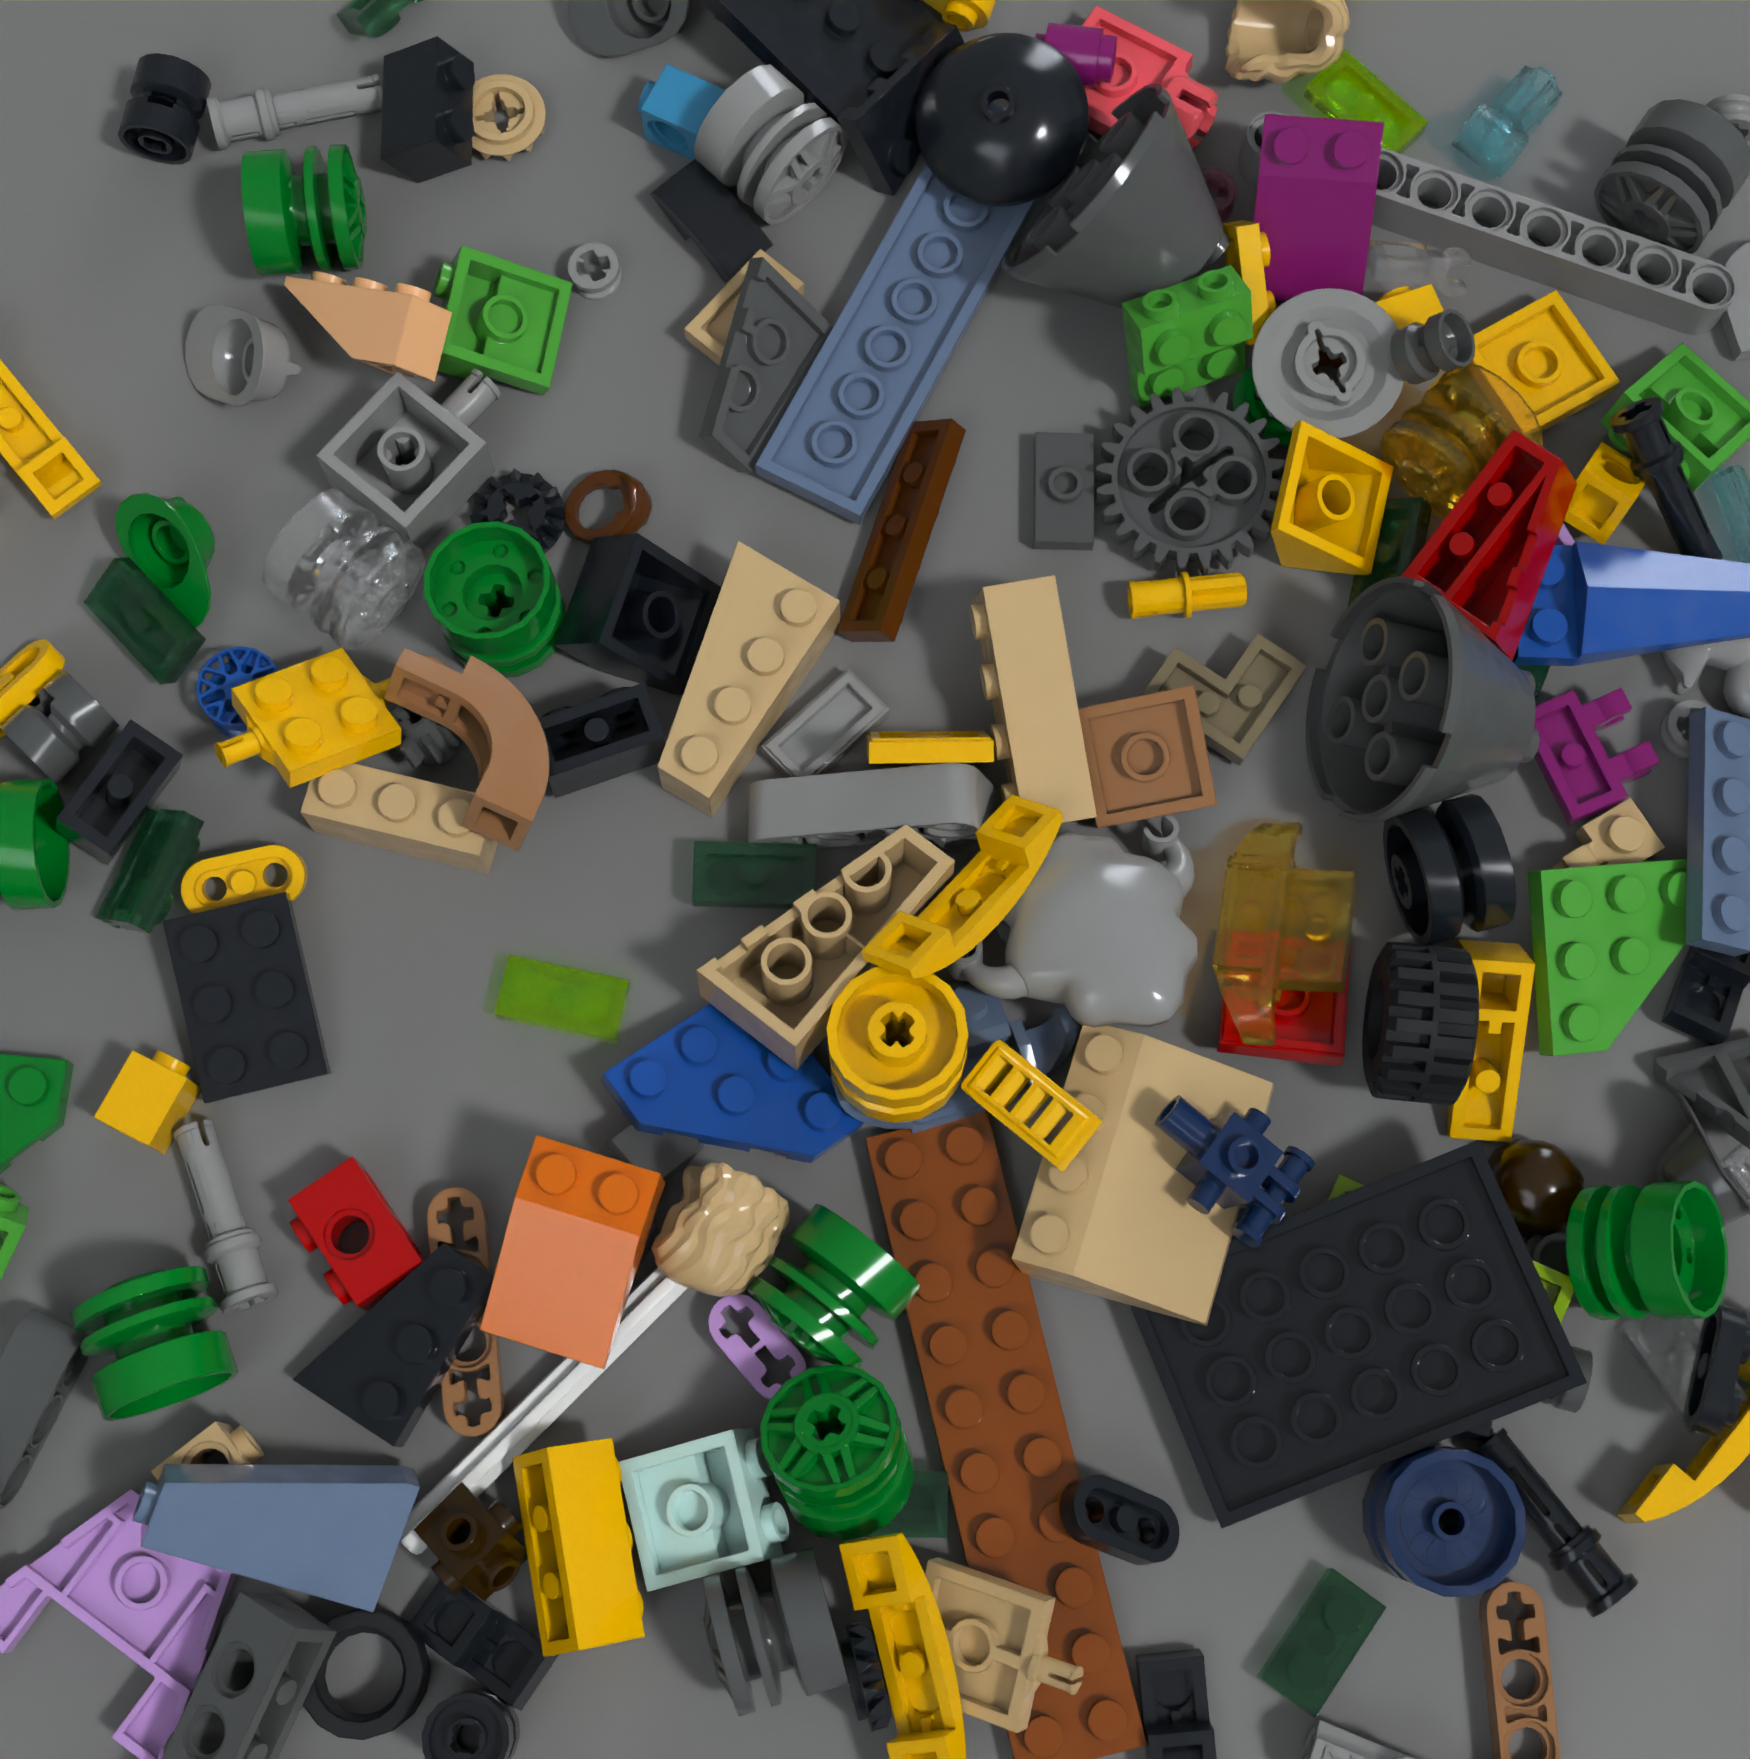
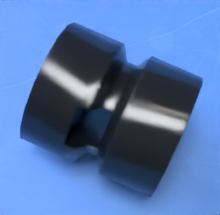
M154 53L140 57L130 89L132 99L126 103L118 131L120 141L129 150L155 162L172 165L184 164L190 161L200 129L197 120L203 116L212 85L209 77L192 63L172 55Z
M484 1688L463 1691L440 1702L427 1717L422 1732L423 1754L426 1759H511L516 1752L520 1739L519 1719L514 1708L492 1691Z

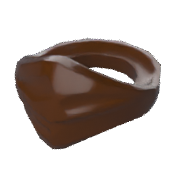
M615 469L595 472L587 476L572 489L565 503V523L575 538L587 545H591L594 537L633 534L638 532L650 517L652 512L651 496L639 480L625 472ZM604 487L612 490L620 489L623 494L624 508L616 513L613 521L602 528L594 530L583 527L579 520V509L584 498L594 490Z

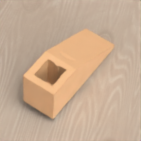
M318 271L312 272L311 280L286 276L284 285L351 358L392 375L398 371L405 377L435 382L452 312L430 303L431 293L429 291L408 284L396 283L395 291L391 292L388 291V286L361 277H354L352 286L346 285L347 281L340 277Z

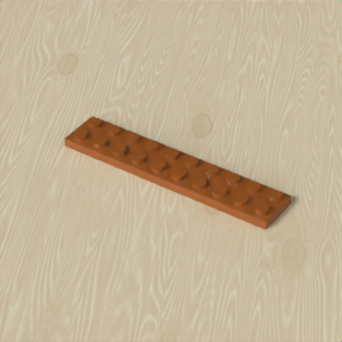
M981 1112L912 1134L911 1129H901L865 1138V1143L892 1256L920 1284L919 1291L906 1306L905 1310L967 1567L1055 1597L1047 1636L1048 1656L1075 1666H1082L1084 1671L1083 1677L1078 1678L1082 1683L1075 1695L1044 1683L1039 1685L1035 1691L1028 1728L1018 1733L1006 1729L1013 1759H1096L1147 1746L1098 1550L1083 1545L1070 1537L1060 1519L1059 1503L1062 1492L1069 1483L1080 1479L1029 1275L1022 1273L1011 1259L1019 1235L988 1112ZM1085 1505L1086 1514H1087V1517L1089 1518L1088 1509H1087V1506Z

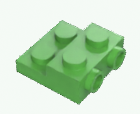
M462 245L451 264L446 262L440 264L432 291L433 296L442 298L441 308L452 312L438 371L465 380L469 372L476 368L483 372L482 381L487 376L491 379L544 396L551 385L573 283Z
M1232 265L1207 271L1195 278L1163 289L1153 290L1146 295L1122 303L1130 392L1139 408L1149 405L1151 394L1155 393L1161 400L1172 397L1175 387H1179L1182 393L1199 386L1246 371L1244 341L1253 338L1251 290Z
M1683 342L1623 392L1600 421L1608 429V435L1612 444L1619 450L1630 452L1622 434L1613 431L1609 423L1611 418L1618 411L1636 401L1650 397H1659L1665 407L1661 416L1672 440L1679 441L1685 451L1681 466L1693 493L1714 476L1726 461L1750 440V402Z

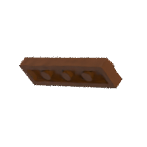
M952 418L914 422L899 450L837 630L838 633L851 642H895L966 432Z

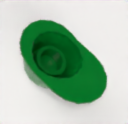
M148 493L130 495L120 503L115 515L116 534L122 550L130 563L141 596L150 613L163 626L176 632L192 631L204 622L210 610L211 589L207 568L215 552V537L211 526L203 514L187 503L182 497L177 496L169 500H163Z

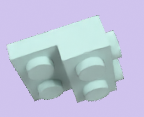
M753 1427L728 1430L619 1462L622 1472L623 1489L647 1592L784 1555L781 1542L788 1539L789 1523L782 1505L778 1502L771 1503L765 1477L770 1476L772 1472L762 1452L761 1437L755 1438Z

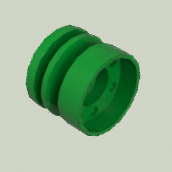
M346 144L330 145L327 173L320 150L316 146L306 147L302 175H296L288 152L284 149L244 152L241 163V194L244 221L252 259L260 276L301 274L305 259V247L307 246L312 247L313 254L321 271H333L335 265V244L337 245L344 269H362L364 262V240L367 234L366 205L362 183L356 173L349 147Z
M499 521L472 523L450 533L432 552L424 571V597L454 657L466 666L470 656H473L500 672L505 678L519 677L541 667L558 649L555 646V642L566 615V605L539 542L522 528Z
M50 778L8 780L0 785V897L2 895L6 905L13 910L55 908L62 903L67 890L70 844L68 838L56 831V818L64 809V803L57 785Z
M1694 1180L1654 1182L1643 1189L1632 1184H1620L1614 1188L1608 1185H1591L1581 1190L1571 1205L1566 1227L1567 1264L1570 1281L1578 1302L1589 1316L1600 1320H1617L1620 1317L1641 1320L1652 1313L1663 1319H1705L1717 1311L1724 1297L1728 1275V1247L1724 1222L1717 1202L1705 1185Z
M816 1203L790 1236L796 1248L808 1260L805 1265L799 1269L787 1261L773 1257L768 1266L788 1285L786 1289L781 1292L765 1280L757 1277L748 1291L761 1304L769 1321L811 1356L830 1364L859 1368L863 1363L862 1359L843 1340L849 1334L863 1345L874 1349L879 1339L861 1318L863 1314L869 1309L884 1318L895 1321L919 1291L920 1284L901 1264L865 1234L836 1213Z
M190 1266L137 1275L110 1286L104 1292L85 1300L73 1308L70 1315L75 1330L81 1332L95 1331L82 1340L80 1344L82 1354L86 1356L116 1355L117 1360L101 1368L91 1378L103 1420L127 1419L180 1403L214 1389L237 1375V1365L226 1332L212 1330L194 1333L192 1328L213 1315L218 1308L215 1299L212 1297L194 1298L205 1291L210 1284L205 1268Z
M832 1364L809 1368L786 1381L769 1400L760 1424L762 1452L794 1519L815 1535L836 1540L865 1537L891 1523L907 1503L915 1476L911 1449L902 1430L895 1404L883 1384L862 1369Z

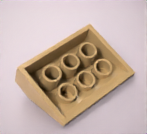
M1083 1025L1063 1090L1103 1122L1063 1172L1045 1157H1042L1011 1258L1022 1273L1028 1274L1030 1278L1207 1326L1233 1235L1231 1229L1236 1223L1241 1205L1223 1209L1215 1203L1209 1214L1200 1213L1190 1206L1186 1199L1195 1188V1185L1176 1170V1167L1187 1151L1155 1125V1121L1164 1107L1178 1095L1183 1097L1209 1120L1231 1112H1235L1243 1118L1249 1108H1256L1267 1114L1274 1084L1145 1034L1112 1026L1095 1028ZM1069 1110L1065 1113L1050 1132L1047 1143H1052L1074 1115Z

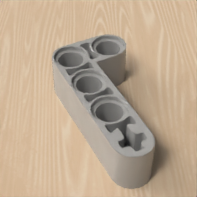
M941 763L759 780L749 785L748 846L763 852H791L876 845L906 824L925 839L933 840L946 851L977 853L980 851L975 832L995 812L994 785L978 768L961 763Z

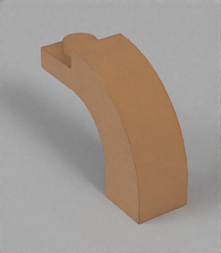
M404 647L395 664L384 699L443 725L466 743L477 763L479 784L461 826L519 852L540 807L549 778L548 746L544 731L533 708L523 694L507 678L473 656H470L463 673H459L446 667L437 658L420 655Z

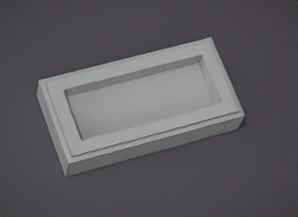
M848 668L761 746V751L786 778L825 774L859 744L867 734H870L889 716L890 709Z

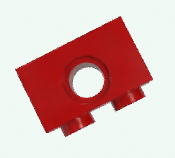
M353 1156L288 1199V1202L297 1214V1217L289 1221L291 1228L309 1253H312L317 1248L320 1249L331 1266V1269L325 1272L323 1276L344 1306L353 1300L356 1306L369 1311L425 1260L423 1254L364 1165ZM355 1222L366 1223L369 1228V1240L366 1246L357 1253L344 1254L340 1246V1238L344 1229Z

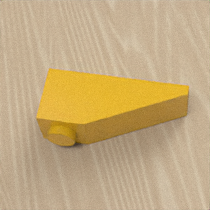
M1458 939L1457 948L1466 949L1470 953L1476 970L1479 988V1021L1475 1054L1468 1081L1454 1105H1448L1447 1135L1449 1138L1511 1142L1535 963L1521 945L1517 943Z

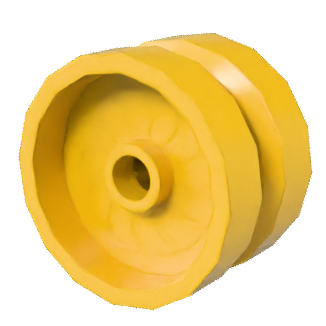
M879 966L873 967L850 980L834 1000L826 1027L832 1078L848 1103L868 1117L892 1123L920 1120L945 1106L961 1084L967 1061L969 1036L965 1009L950 985L933 973L925 977L911 979ZM896 1041L891 1047L888 1046L889 1043ZM898 1041L905 1042L907 1046L901 1047Z

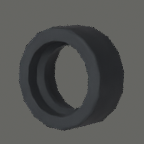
M356 1609L333 1616L325 1624L337 1632L303 1703L304 1708L318 1726L339 1738L365 1740L395 1730L415 1714L427 1692L430 1662L425 1643L418 1639L409 1625L410 1622L387 1610L375 1609L374 1612ZM362 1632L378 1634L390 1641L400 1654L403 1666L401 1687L394 1699L383 1709L369 1714L351 1713L339 1706L330 1695L325 1678L327 1662L335 1647L347 1637Z

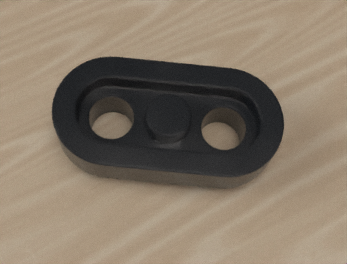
M1720 1304L1717 1311L1704 1320L1684 1406V1424L1688 1429L1716 1436L1723 1426L1731 1427L1737 1419L1741 1406V1391L1735 1388L1740 1364H1745L1750 1356V1326L1747 1325V1316L1743 1310Z
M1092 1475L1074 1480L1062 1492L1059 1503L1061 1522L1070 1537L1083 1545L1140 1566L1167 1560L1173 1555L1178 1546L1180 1533L1176 1515L1164 1500L1103 1475ZM1085 1505L1087 1506L1089 1511V1518L1086 1514ZM1137 1526L1139 1527L1141 1533L1140 1540L1137 1538L1135 1533V1528Z

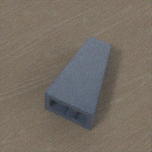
M164 1464L157 1484L145 1482L132 1521L142 1524L140 1547L374 1612L420 1486L415 1470L403 1465Z

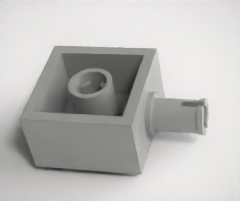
M476 368L469 372L468 377L442 404L434 401L397 371L316 455L329 484L415 554L431 540L495 472L487 443L469 427L495 400L501 397V392L489 377L486 376L482 381L483 372Z

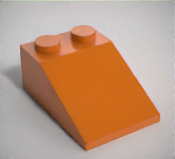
M536 1135L514 1198L480 1330L605 1369L665 1187L661 1173Z

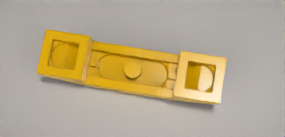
M0 359V454L55 520L103 484Z
M1011 794L981 825L980 829L975 832L980 847L979 853L918 917L899 911L863 948L861 953L864 961L908 978L917 979L942 970L971 951L1004 919L1035 877L1063 821L1061 810Z
M1750 1356L1745 1364H1740L1738 1376L1749 1385ZM1750 1386L1741 1396L1739 1414L1731 1427L1723 1426L1716 1436H1710L1684 1471L1674 1463L1654 1465L1616 1515L1625 1523H1644L1655 1520L1690 1505L1723 1482L1750 1454Z
M902 1532L845 1541L839 1544L854 1611L869 1610L898 1736L886 1743L889 1758L966 1759L962 1705L951 1649L930 1584L912 1547Z

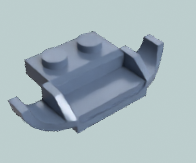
M968 981L950 985L965 1009L969 1034L967 1061L961 1084L997 1040H1002L1048 1078L1052 1077L1070 1053L1077 1038L1078 1027L1064 1005L1056 1007L1054 1015L1044 1024L1025 1031L1021 1019L1008 1021L1000 998L990 996L976 989ZM896 1041L889 1043L888 1046L891 1047ZM898 1041L901 1047L907 1046L905 1042ZM830 1077L839 1104L846 1113L866 1124L885 1129H911L912 1134L987 1111L961 1089L960 1084L945 1106L920 1120L899 1123L887 1122L868 1117L848 1103L833 1078ZM1030 1080L1011 1104L1017 1103L1033 1084V1081Z

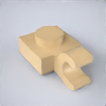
M1629 798L1577 830L1575 834L1583 846L1560 859L1561 862L1554 865L1551 869L1647 861L1661 852L1665 846L1632 798Z

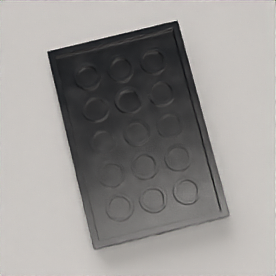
M1478 1140L1287 1217L1279 1225L1270 1224L1261 1237L1263 1242L1259 1248H1252L1241 1242L1238 1238L1231 1240L1207 1326L1130 1305L1221 1529L1587 1383Z

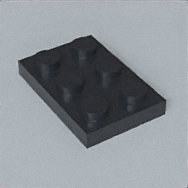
M284 892L163 921L204 1103H211L331 1074L289 893Z

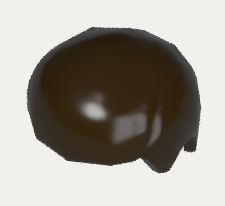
M1516 1139L1496 1148L1488 1159V1163L1519 1232L1547 1236L1566 1228L1571 1205L1579 1192L1584 1189V1178L1571 1156L1558 1146L1542 1140Z

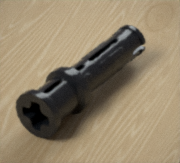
M1659 397L1645 398L1618 411L1609 423L1615 433L1622 434L1633 458L1630 468L1634 476L1647 482L1680 554L1722 560L1723 554L1712 536L1702 510L1683 472L1681 463L1684 460L1683 455L1685 451L1679 441L1672 440L1661 416L1665 409L1662 400Z
M1503 1427L1472 1452L1494 1461L1514 1481L1525 1506L1527 1521L1551 1549V1552L1548 1554L1551 1560L1549 1564L1555 1571L1563 1570L1588 1601L1586 1610L1591 1617L1600 1615L1634 1589L1638 1584V1580L1632 1573L1624 1574L1599 1543L1602 1535L1596 1528H1591L1589 1524L1583 1527L1579 1524L1551 1489L1547 1481L1507 1435L1508 1432ZM1513 1467L1545 1506L1548 1511L1547 1514H1543L1512 1476L1510 1468ZM1556 1523H1558L1561 1526V1528L1565 1531V1533L1569 1536L1565 1540L1554 1528V1525ZM1585 1560H1588L1604 1581L1603 1584L1600 1585L1585 1567Z

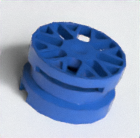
M241 646L224 649L211 657L199 672L196 685L198 702L218 731L230 738L247 732V727L232 706L231 688L279 670L269 656L257 649ZM227 656L229 662L224 664L223 657ZM219 661L220 667L218 669L211 668L215 662ZM206 673L213 674L209 681L204 679ZM202 684L206 685L204 693H201Z

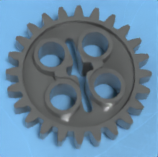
M1201 386L1198 387L1193 401H1185L1179 387L1174 388L1172 403L1165 405L1155 393L1151 394L1150 412L1146 414L1140 408L1132 405L1129 408V420L1132 427L1115 422L1112 428V436L1118 443H1102L1101 457L1110 463L1096 465L1095 479L1107 483L1096 489V502L1111 504L1103 511L1102 522L1104 525L1121 522V525L1115 532L1116 544L1124 543L1133 538L1135 544L1132 558L1138 560L1148 551L1154 553L1155 571H1159L1167 559L1175 560L1176 572L1179 576L1180 572L1186 571L1188 562L1196 561L1202 576L1208 575L1210 561L1213 558H1217L1221 565L1228 570L1232 567L1233 549H1236L1248 558L1252 556L1254 544L1250 535L1267 541L1271 528L1265 520L1273 521L1277 504L1273 500L1278 499L1281 480L1275 478L1283 475L1286 460L1271 458L1278 452L1279 438L1261 440L1267 425L1265 418L1258 419L1250 424L1247 423L1246 418L1250 404L1245 402L1233 412L1226 409L1228 402L1227 392L1223 391L1214 404L1206 402L1205 389ZM1196 433L1205 437L1210 445L1203 450L1194 451L1182 445L1180 440L1188 434ZM1228 449L1232 451V456H1226L1212 464L1215 457L1223 450ZM1151 468L1160 472L1164 480L1156 486H1146L1139 483L1134 475L1142 469ZM1203 473L1200 487H1197L1193 482H1189L1179 489L1181 476L1184 475L1186 479L1192 481ZM1233 476L1242 480L1247 486V490L1240 494H1228L1220 489L1217 482L1225 477ZM1169 498L1166 506L1158 513H1151L1149 511L1151 506H1156ZM1179 512H1190L1199 517L1202 524L1193 530H1183L1174 525L1171 518Z

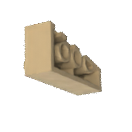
M738 541L657 766L663 789L711 818L714 817L838 630L840 624V601Z
M1055 575L982 587L972 599L969 610L975 640L980 642L984 664L980 665L982 689L985 700L992 701L996 724L990 725L991 738L994 740V755L996 760H1004L1008 780L1007 784H1001L1002 804L1012 794L1061 810L1062 823L1095 818L1097 814Z
M905 824L843 867L841 874L817 891L812 889L793 902V908L767 926L763 927L760 925L741 938V944L717 960L714 957L698 968L696 973L700 996L797 1070L827 1035L826 1027L831 1008L841 991L850 980L873 967H879L864 961L861 953L863 948L899 911L918 917L953 880L955 860Z

